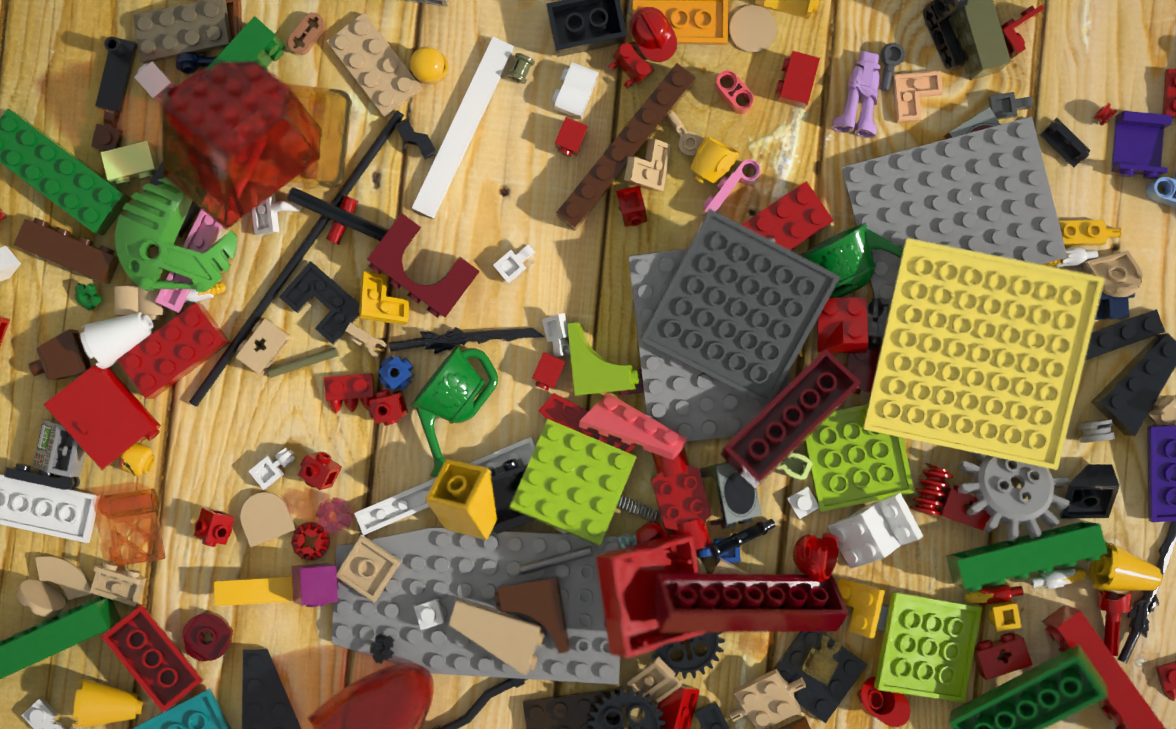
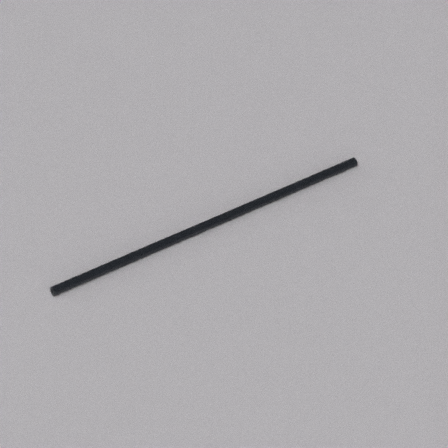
M395 111L330 204L340 207L344 195L348 196L396 128L395 124L399 123L404 117L400 111ZM321 215L189 402L197 407L237 352L240 344L247 338L255 324L328 224L329 218Z

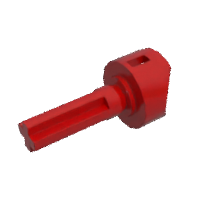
M1098 590L1097 608L1106 611L1104 644L1113 656H1118L1121 613L1131 611L1132 591L1116 593L1111 590Z

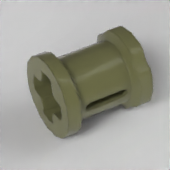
M516 53L514 56L516 58L511 71H508L506 76L516 82L525 84L528 71L531 66H534L535 61L526 55Z

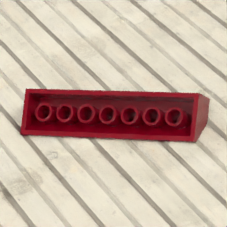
M657 573L654 613L660 633L838 631L849 614L833 575L824 582L812 581L807 575Z

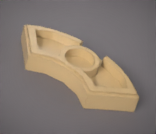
M57 556L35 557L39 580L58 584L65 591L68 600L92 595V593H89L92 585L86 574L80 568L67 561V559Z

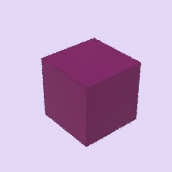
M319 563L292 566L293 602L301 606L306 605V607L325 606V603L338 602L336 565Z

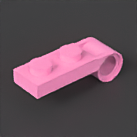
M752 159L744 160L729 178L724 176L717 185V188L720 189L715 197L710 195L703 204V207L706 208L703 215H706L709 208L717 211L738 181L743 184L753 183L760 174L759 164ZM745 166L753 168L754 176L750 178L744 176L742 168Z

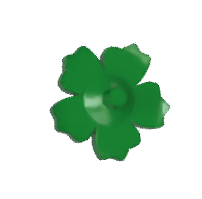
M79 283L75 287L77 292L75 300L78 304H82L83 308L89 311L94 310L95 306L102 302L101 296L94 295L97 293L95 285Z

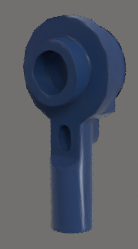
M182 53L178 55L175 64L178 70L190 74L194 73L199 67L209 66L217 56L205 57L204 55L199 56L196 53Z

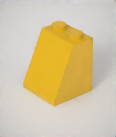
M446 459L425 499L445 529L487 540L497 521L489 469Z

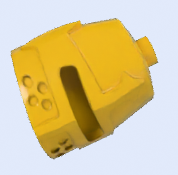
M706 136L696 151L690 170L697 174L695 179L703 183L706 180L716 184L730 171L731 166L734 165L741 152Z

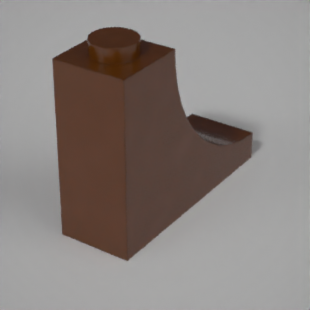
M558 576L504 584L498 587V592H495V601L497 607L501 606V612H518L534 618L551 634L558 654L567 653L570 650Z

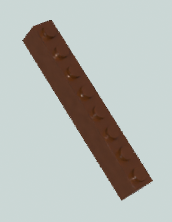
M678 63L675 64L556 212L558 218L576 231L626 169L628 157H635L648 139L651 138L692 87L696 77Z

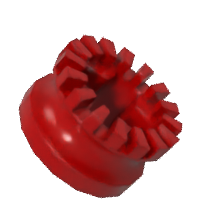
M1109 102L1093 116L1094 120L1098 119L1100 121L1099 124L1101 126L1107 120H1110L1108 117L1112 118L1117 112L1116 109L1110 108L1111 104Z

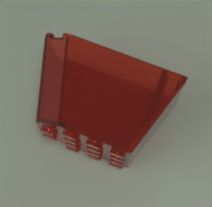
M257 61L220 62L161 104L164 177L226 230L320 159L322 128L292 90Z

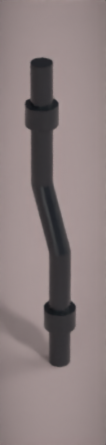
M509 678L485 690L465 715L441 727L438 725L432 729H459L475 718L491 698L514 686L518 688L524 685L528 679Z

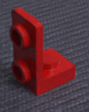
M1032 5L1020 13L1022 18L1017 21L1012 18L1001 25L1011 59L1026 49L1023 37L1016 33L1014 29L1038 15L1045 9L1043 5L1036 9Z

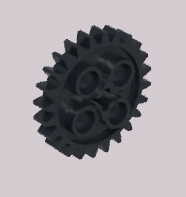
M707 632L688 639L692 654L691 660L687 658L683 641L669 642L654 649L655 652L650 655L651 659L660 657L673 670L675 677L679 672H682L683 679H686L687 673L691 672L693 678H696L697 670L704 675L705 666L713 669L710 662L712 659L715 661L720 660L716 652L724 651L723 648L718 646L719 643L725 642L724 638L718 637L723 632ZM698 642L706 644V650L701 654L695 653L693 649L694 645ZM672 649H682L683 655L679 659H673L670 656Z
M620 686L619 693L617 694L611 688L610 697L602 693L603 702L594 701L597 710H589L590 715L594 718L587 719V724L593 726L588 729H623L624 721L621 707L625 705L627 720L630 725L628 729H664L659 726L666 723L664 718H658L663 714L662 709H656L658 706L657 700L650 702L651 694L649 693L642 697L643 691L641 688L635 694L632 686L629 687L628 692H624L622 686ZM634 708H641L643 710L642 715L637 718L632 717L630 713ZM611 711L619 713L618 718L614 721L606 719L607 714Z

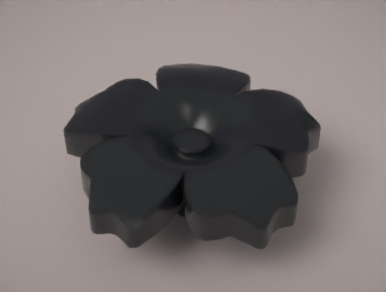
M380 633L375 637V642H372L370 653L373 654V659L376 663L382 664L383 659L388 660L392 658L394 654L390 649L394 646L392 636L386 637V635Z

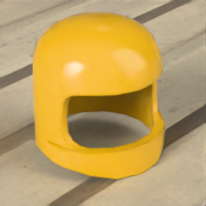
M422 47L411 56V72L421 82L436 84L447 75L448 61L438 50Z

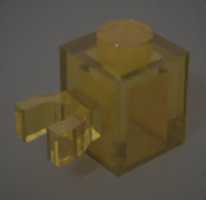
M824 635L821 640V650L819 651L812 647L801 669L805 674L828 685L838 665V662L832 656L840 650L842 644L836 641L833 648H828L827 642L830 638Z

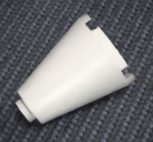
M139 312L88 323L82 326L81 329H84V332L80 333V337L89 358L95 357L99 362L95 365L101 369H106L152 333L153 322L148 315Z

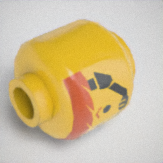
M137 442L117 458L119 459L118 466L121 470L132 475L141 476L143 473L147 474L151 470L155 456H153L150 447Z

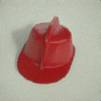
M644 7L633 14L630 20V31L642 54L653 62L669 60L677 49V38L666 16L661 10L654 7Z
M876 677L866 679L862 684L861 690L857 693L859 705L863 712L877 718L890 727L905 725L911 713L907 698L902 693L882 691L874 688Z

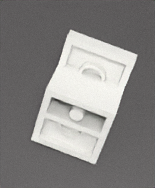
M901 493L867 504L850 517L833 522L828 526L831 534L836 535L839 549L850 569L883 559L899 546L917 541L923 537Z

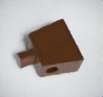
M73 329L66 330L39 346L37 353L40 359L29 363L33 376L45 373L48 380H61L81 376L91 368L79 331Z

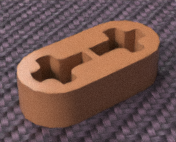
M308 13L304 16L288 38V46L293 53L304 55L310 51L325 30L323 18L317 13ZM316 20H318L317 23L319 27L317 29L313 27L309 31L311 27L309 25V22H315ZM306 35L303 39L304 47L298 46L296 48L295 40L300 41Z

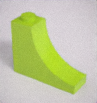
M582 323L567 324L575 396L636 389V384L639 383L638 371L634 370V365H619L604 359L590 346L584 334Z

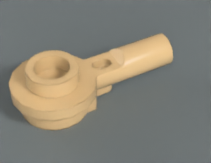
M670 113L667 118L680 136L678 141L680 151L687 156L695 155L702 143L700 136L697 133L688 132L676 113Z

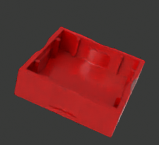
M674 534L596 555L611 655L629 658L657 649L669 642H680L707 633H660L654 613L657 573L698 574L693 536Z

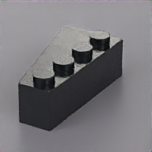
M1169 333L1156 335L1091 401L1108 419H1112L1113 424L1125 436H1135L1174 371L1176 367V340Z

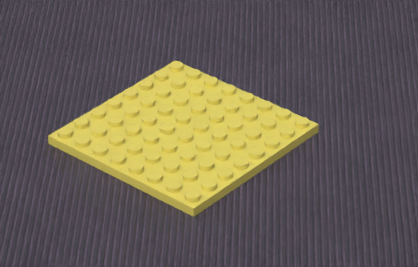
M905 238L863 429L1058 470L1105 278Z

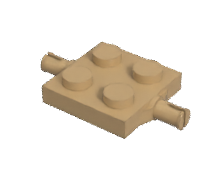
M776 668L734 689V695L740 702L741 707L729 712L730 718L735 722L746 716L752 721L756 729H766L801 712V707L794 697V692L805 688L806 684L802 677L789 684L782 678Z

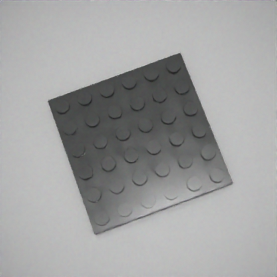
M709 208L640 340L768 405L774 399L840 276Z

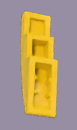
M292 575L214 581L215 606L293 601Z

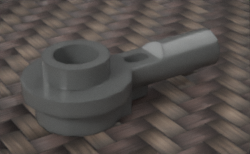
M897 43L886 44L880 52L881 61L885 64L880 90L883 91L890 90L894 67L899 65L904 59V50Z

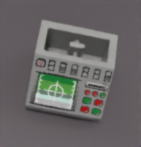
M42 419L32 466L45 472L62 476H80L86 452L59 422Z

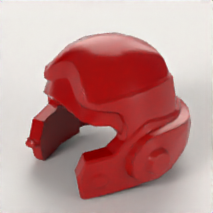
M823 533L822 538H816L815 535L810 534L802 536L796 542L793 549V560L799 571L807 574L809 579L815 582H824L833 573L839 555V543L836 535Z

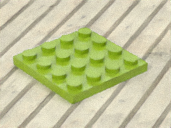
M868 404L836 410L804 441L808 459L813 463L810 470L819 512L878 501L901 493V495L915 493L903 437L863 429Z
M547 419L509 509L600 547L637 456Z
M892 592L874 688L882 691L965 703L982 607Z

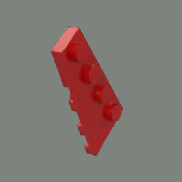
M555 393L538 410L546 419L627 453H630L637 445L636 443H631V445L623 443L621 438L610 434L608 437L598 434V430L590 427L587 430L579 427L580 420L589 411Z

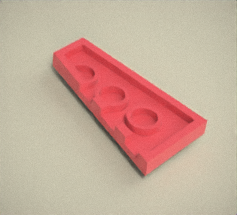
M606 393L579 423V427L587 430L590 427L598 430V434L608 437L610 434L619 437L623 443L629 445L631 443L643 446V450L672 460L687 443V438L609 393Z

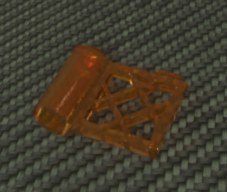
M154 488L105 495L103 500L100 501V512L108 519L113 547H109L111 562L116 561L118 566L166 558L157 511L158 498ZM152 518L153 529L149 534L138 527L142 519ZM124 522L132 528L126 537L117 532L116 523ZM134 530L146 537L140 547L128 540ZM148 540L157 545L158 554L149 555L142 550ZM124 544H127L136 551L132 558L122 559L121 548Z

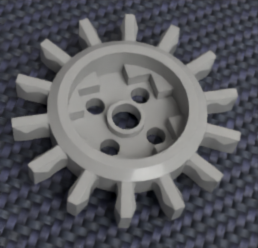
M974 452L971 453L980 461L979 465L968 461H963L959 465L958 470L973 475L974 482L962 484L958 488V493H975L979 501L970 506L967 510L968 515L977 514L984 509L991 516L984 529L988 533L998 526L999 521L1007 523V539L1009 541H1013L1018 537L1020 524L1025 525L1031 540L1036 539L1041 535V531L1035 519L1039 517L1052 529L1060 521L1048 510V507L1051 505L1063 510L1069 506V500L1054 495V488H1061L1070 482L1069 477L1052 478L1049 471L1050 468ZM1008 463L1013 465L1014 469L1009 468ZM1011 478L1020 480L1022 484L1021 489H1016L1012 486ZM1000 483L1006 486V490L1001 489ZM1022 494L1028 497V501L1022 498Z

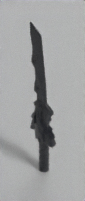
M454 327L453 331H447L445 335H438L436 332L434 333L429 330L427 332L420 331L421 338L389 342L391 352L426 346L425 350L434 349V354H437L447 349L450 351L460 344L465 345L468 341H477L478 344H481L491 339H504L506 342H510L520 338L544 337V335L534 328L464 333L459 328Z
M1176 521L1170 523L1166 539L1158 551L1160 558L1156 567L1160 569L1162 576H1164L1176 542ZM1159 587L1153 591H1143L1144 594L1134 603V608L1127 615L1128 618H1131L1129 628L1132 629L1117 660L1127 664L1140 634L1147 638V631H1149V620L1147 617L1151 611L1154 612L1155 606H1159V600L1156 595Z

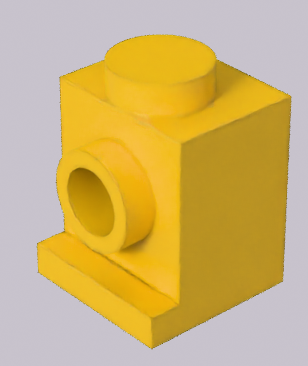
M1008 601L990 604L991 610L988 611L989 620L992 625L994 624L997 632L1021 628L1017 603Z

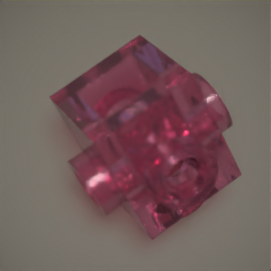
M333 497L332 500H326L324 504L320 503L316 513V517L319 518L317 524L322 525L324 531L334 534L337 531L344 530L351 524L353 518L351 513L352 506L346 505V500ZM330 512L336 513V520L329 519Z

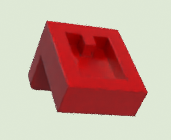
M640 186L616 191L624 226H638L641 223L647 222L646 208Z

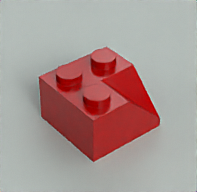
M867 297L829 298L817 319L818 353H822L825 349L830 353H866L868 347Z

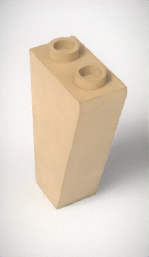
M461 598L455 603L449 623L451 627L521 674L527 675L530 669H535L538 656L534 655L537 645H542L545 632L541 631L542 624Z

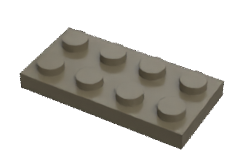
M202 0L134 15L140 62L144 64L151 61L155 62L178 57L182 53L194 54L223 48L232 41L226 0Z

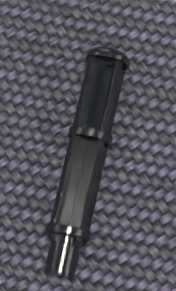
M773 519L765 522L759 521L756 525L737 534L734 533L718 543H712L710 545V552L717 558L733 548L741 547L742 544L754 538L766 535L768 530L775 528V522Z

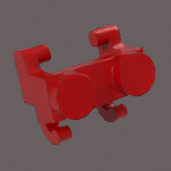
M630 42L622 44L613 54V58L616 61L608 66L610 71L620 66L630 77V80L628 79L624 83L627 89L635 82L637 84L642 83L655 72L652 66L643 61L635 52L636 49Z

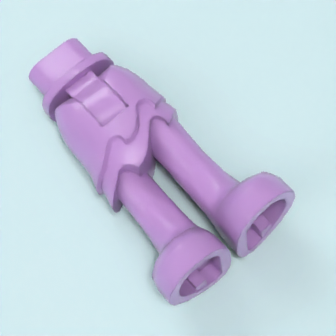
M866 51L861 52L860 58L856 61L848 81V96L844 112L833 120L831 127L833 130L842 133H850L854 130L858 100H860L863 104L860 118L855 128V134L864 138L876 137L877 129L873 122V107L877 105V98L879 97L878 70L881 66L878 64V54Z

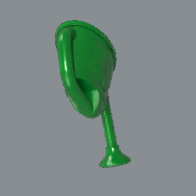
M862 223L830 237L808 249L800 256L840 276L835 288L843 284L846 285L832 291L829 298H841L864 287L873 277L876 264L873 261L872 250L881 249L901 258L903 248L867 229V223Z
M457 346L430 377L411 404V407H416L434 458V468L430 474L431 477L438 476L446 461L442 456L435 433L434 423L436 418L445 419L450 424L468 421L476 415L498 384L497 371L485 352L477 348H468L460 351L461 348ZM471 357L481 362L489 377L488 384L475 400L474 397L484 385L485 380L479 376L467 360Z

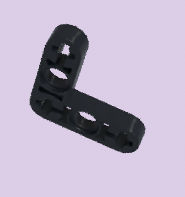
M933 0L923 9L925 23L945 68L950 71L962 67L965 60L949 18L968 4V0Z

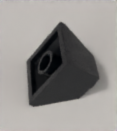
M1112 464L1087 465L1069 483L1065 499L1070 502L1069 506L1063 510L1061 509V519L1109 518L1120 487Z

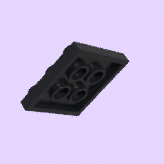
M822 631L799 632L773 670L777 668L782 678L789 684L801 677L803 678L806 687L794 692V697L799 705L826 724L867 664Z

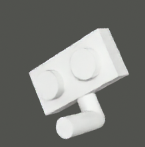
M264 184L249 188L255 235L262 236L279 232L277 212H300L302 210V206L293 202H276L274 184Z

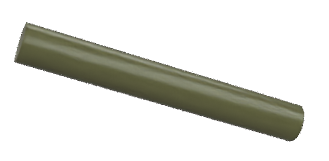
M334 347L269 368L267 372L269 377L272 378L337 357L339 354L337 348Z

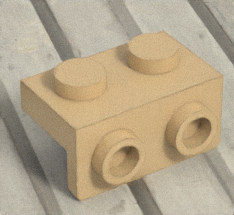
M103 562V564L95 565L93 571L96 573L89 593L131 606H138L147 578L140 576V572L133 569H126V571L117 569L118 565L114 563Z

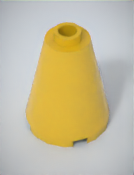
M1105 542L1108 553L1100 555L1101 559L1090 561L1089 580L1094 581L1095 585H1092V587L1098 590L1153 591L1161 585L1163 580L1162 573L1158 567L1112 543Z
M85 678L79 679L78 683H82L83 686L82 689L76 690L73 718H78V723H73V728L136 719L137 714L142 713L143 700L139 699V694Z

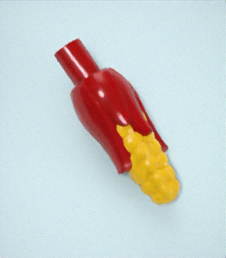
M1000 584L966 593L964 599L967 603L982 605L1008 602L1012 597L1022 596L1024 593L1022 586L1010 587L1006 584Z

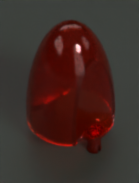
M405 663L389 666L350 684L323 703L308 716V719L315 729H421L432 704L434 680L429 670L422 665Z

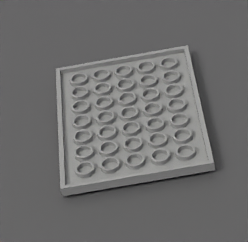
M1032 116L841 167L855 224L867 223V229L901 248L904 247L905 238L1039 265L1067 258ZM875 249L871 251L876 267L870 283L874 298H880L881 303L885 305L891 303L901 258L887 251Z
M767 238L775 242V238ZM688 248L628 255L646 415L687 438V442L736 436L767 405L640 340ZM788 373L775 397L789 385Z

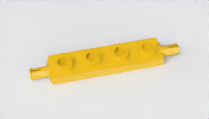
M1105 220L1059 221L1065 246H1101L1106 244L1107 238H1121L1122 236L1121 228H1107Z

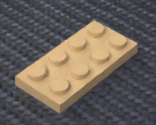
M365 13L361 14L327 40V43L385 118L423 90Z

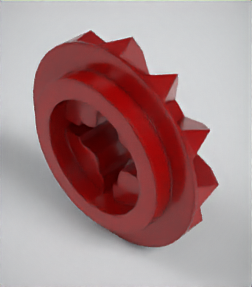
M307 522L298 526L293 532L291 545L294 553L301 559L313 561L326 554L330 546V537L322 525L315 522ZM306 535L310 538L319 536L314 541L315 549L312 546L302 547L307 541Z

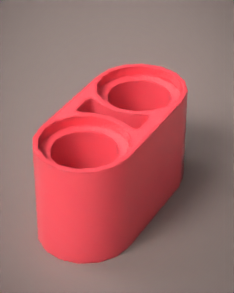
M729 70L722 71L717 76L714 85L717 94L732 111L737 114H745L749 111L754 101L752 92L734 72ZM729 79L732 82V87L723 88L720 80ZM740 96L745 97L748 105L739 106L736 103V98Z

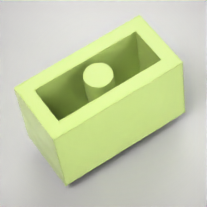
M149 141L101 152L107 180L117 186L130 184L131 180L140 178V180L151 179L159 167L155 146Z

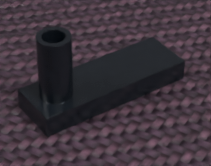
M109 37L104 43L105 48L108 50V55L95 106L121 113L138 44L133 41Z

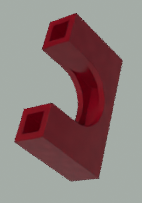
M401 213L367 258L370 261L368 267L379 275L382 271L390 276L387 281L398 289L401 286L405 287L410 291L407 296L418 304L421 300L429 305L426 310L437 318L440 315L446 317L480 271L462 257H458L446 275L437 283L420 285L410 280L404 272L402 258L405 249L421 227Z

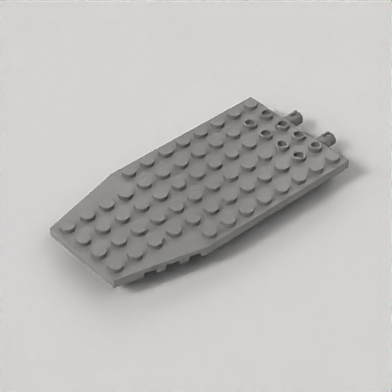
M431 527L371 540L402 561L375 603L337 578L338 602L333 603L332 644L373 656L370 653V646L372 642H375V637L381 633L386 635V637L392 636L394 639V646L390 648L394 654L392 658L386 661L423 673L619 684L620 656L611 655L609 651L596 555L625 548V537L604 536L599 547L571 534L504 531L496 534L495 530H492L488 539L484 540L449 531L444 527ZM355 543L336 547L335 565L337 571ZM591 546L592 556L524 575L521 573L520 565ZM558 576L570 650L567 653L558 654L551 634L543 626L541 631L545 632L542 645H537L534 655L538 656L535 669H530L527 675L521 674L449 625L455 603L461 598L501 611V606L497 607L495 601V592H498L500 585ZM439 599L445 622L421 630L414 606ZM505 612L508 614H512L524 619L540 623L534 618L522 613Z

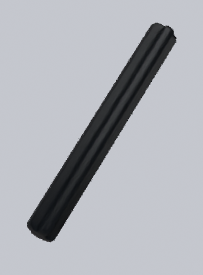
M292 187L287 195L289 201L379 241L388 232V229L295 187Z

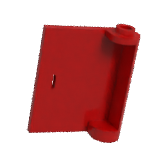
M93 365L43 404L101 470H104L138 441L145 439L151 441L160 433L158 430L161 426L160 423L109 367L101 369Z

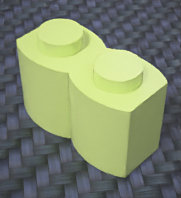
M792 453L777 469H781L790 477L804 480L807 478L813 463L801 454Z

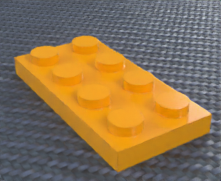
M632 0V16L644 7H654L661 10L675 32L677 44L727 45L728 0Z

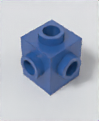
M391 355L380 364L382 368L378 370L381 374L379 380L387 389L391 387L393 390L400 389L402 391L412 383L411 378L415 374L411 370L414 367L406 357L403 359L399 356L393 358ZM397 368L399 375L394 378L391 376V370Z

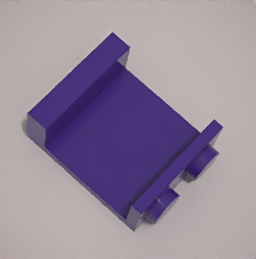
M1123 111L1116 115L1111 172H1119V176L1134 177V174H1141L1144 179H1158V176L1167 173L1168 168L1161 167L1164 128L1172 123V115Z

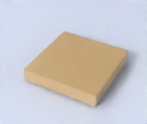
M360 535L338 569L337 578L375 603L402 561L364 535Z

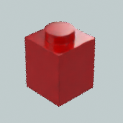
M565 117L555 141V147L558 148L557 152L567 157H571L572 154L577 156L587 134L588 126Z
M543 352L532 379L536 380L535 385L547 391L549 387L555 389L566 362Z

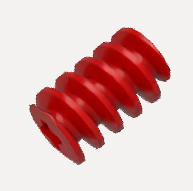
M925 463L931 469L922 470V474L927 479H919V483L924 488H916L915 490L921 497H913L912 499L918 506H910L909 508L930 516L940 515L941 512L935 506L944 505L939 497L947 496V493L942 488L950 487L945 478H953V475L948 470Z

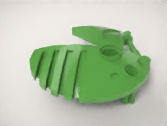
M184 177L158 179V181L163 183L156 186L150 183L146 184L142 188L147 191L142 194L135 192L131 198L136 200L132 204L126 202L122 209L127 210L125 216L120 214L117 220L115 246L123 269L133 282L146 291H153L154 289H195L199 293L208 291L223 278L221 272L223 270L228 272L231 265L228 260L229 258L234 260L238 236L230 230L202 253L176 246L174 242L200 185ZM153 246H157L159 249V253L155 258H152L150 255V250ZM166 269L190 278L193 283L158 280L162 271Z

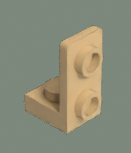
M1176 395L1158 396L1147 415L1154 425L1176 424V408L1174 407L1176 405Z

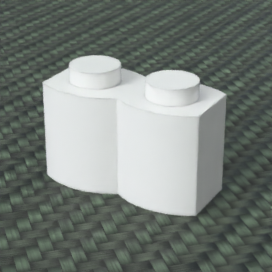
M574 62L571 63L570 67L565 66L560 79L564 81L561 89L556 88L552 98V102L555 103L554 110L581 120L597 82L599 72Z

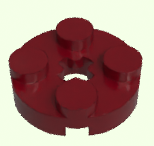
M204 612L191 618L182 632L186 652L198 661H212L223 656L231 645L233 629L224 617L217 613ZM210 631L213 641L209 640L205 643L203 641L204 636L201 634L202 632L207 633Z

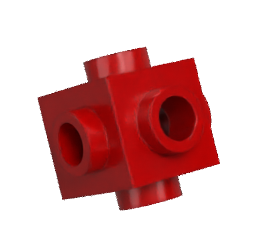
M389 389L378 391L375 393L376 396L369 401L370 404L368 405L371 418H374L375 424L383 422L384 426L397 423L398 419L403 418L409 413L403 391L401 390L391 393Z
M319 451L308 454L302 459L298 476L304 479L308 486L323 490L333 487L342 466L333 461L329 454Z
M202 508L199 519L195 524L194 536L200 538L202 544L216 547V544L226 545L232 532V524L235 517L223 511Z

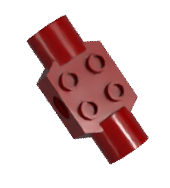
M685 447L673 460L652 453L657 474L651 479L663 526L673 529L674 534L693 536L695 550L710 546L711 540L705 521L712 514L699 468L689 464Z

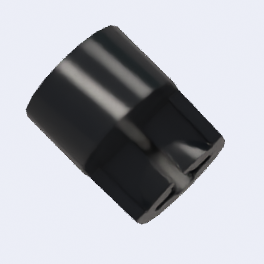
M407 118L395 124L405 144L417 145L425 160L437 154L429 136L415 132Z

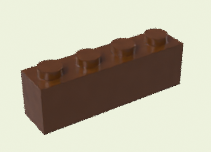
M36 217L34 221L24 219L14 246L100 282L110 284L119 264V258L113 255L115 250L101 245L100 249L91 246L93 241L81 236L78 237V240L69 237L71 232L57 227L56 230L48 228V222Z

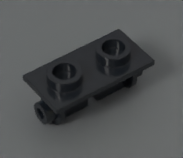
M1058 118L1040 134L1073 168L1081 160L1086 159L1091 151Z
M873 298L870 303H867V349H881L888 318V304L883 305L880 298Z

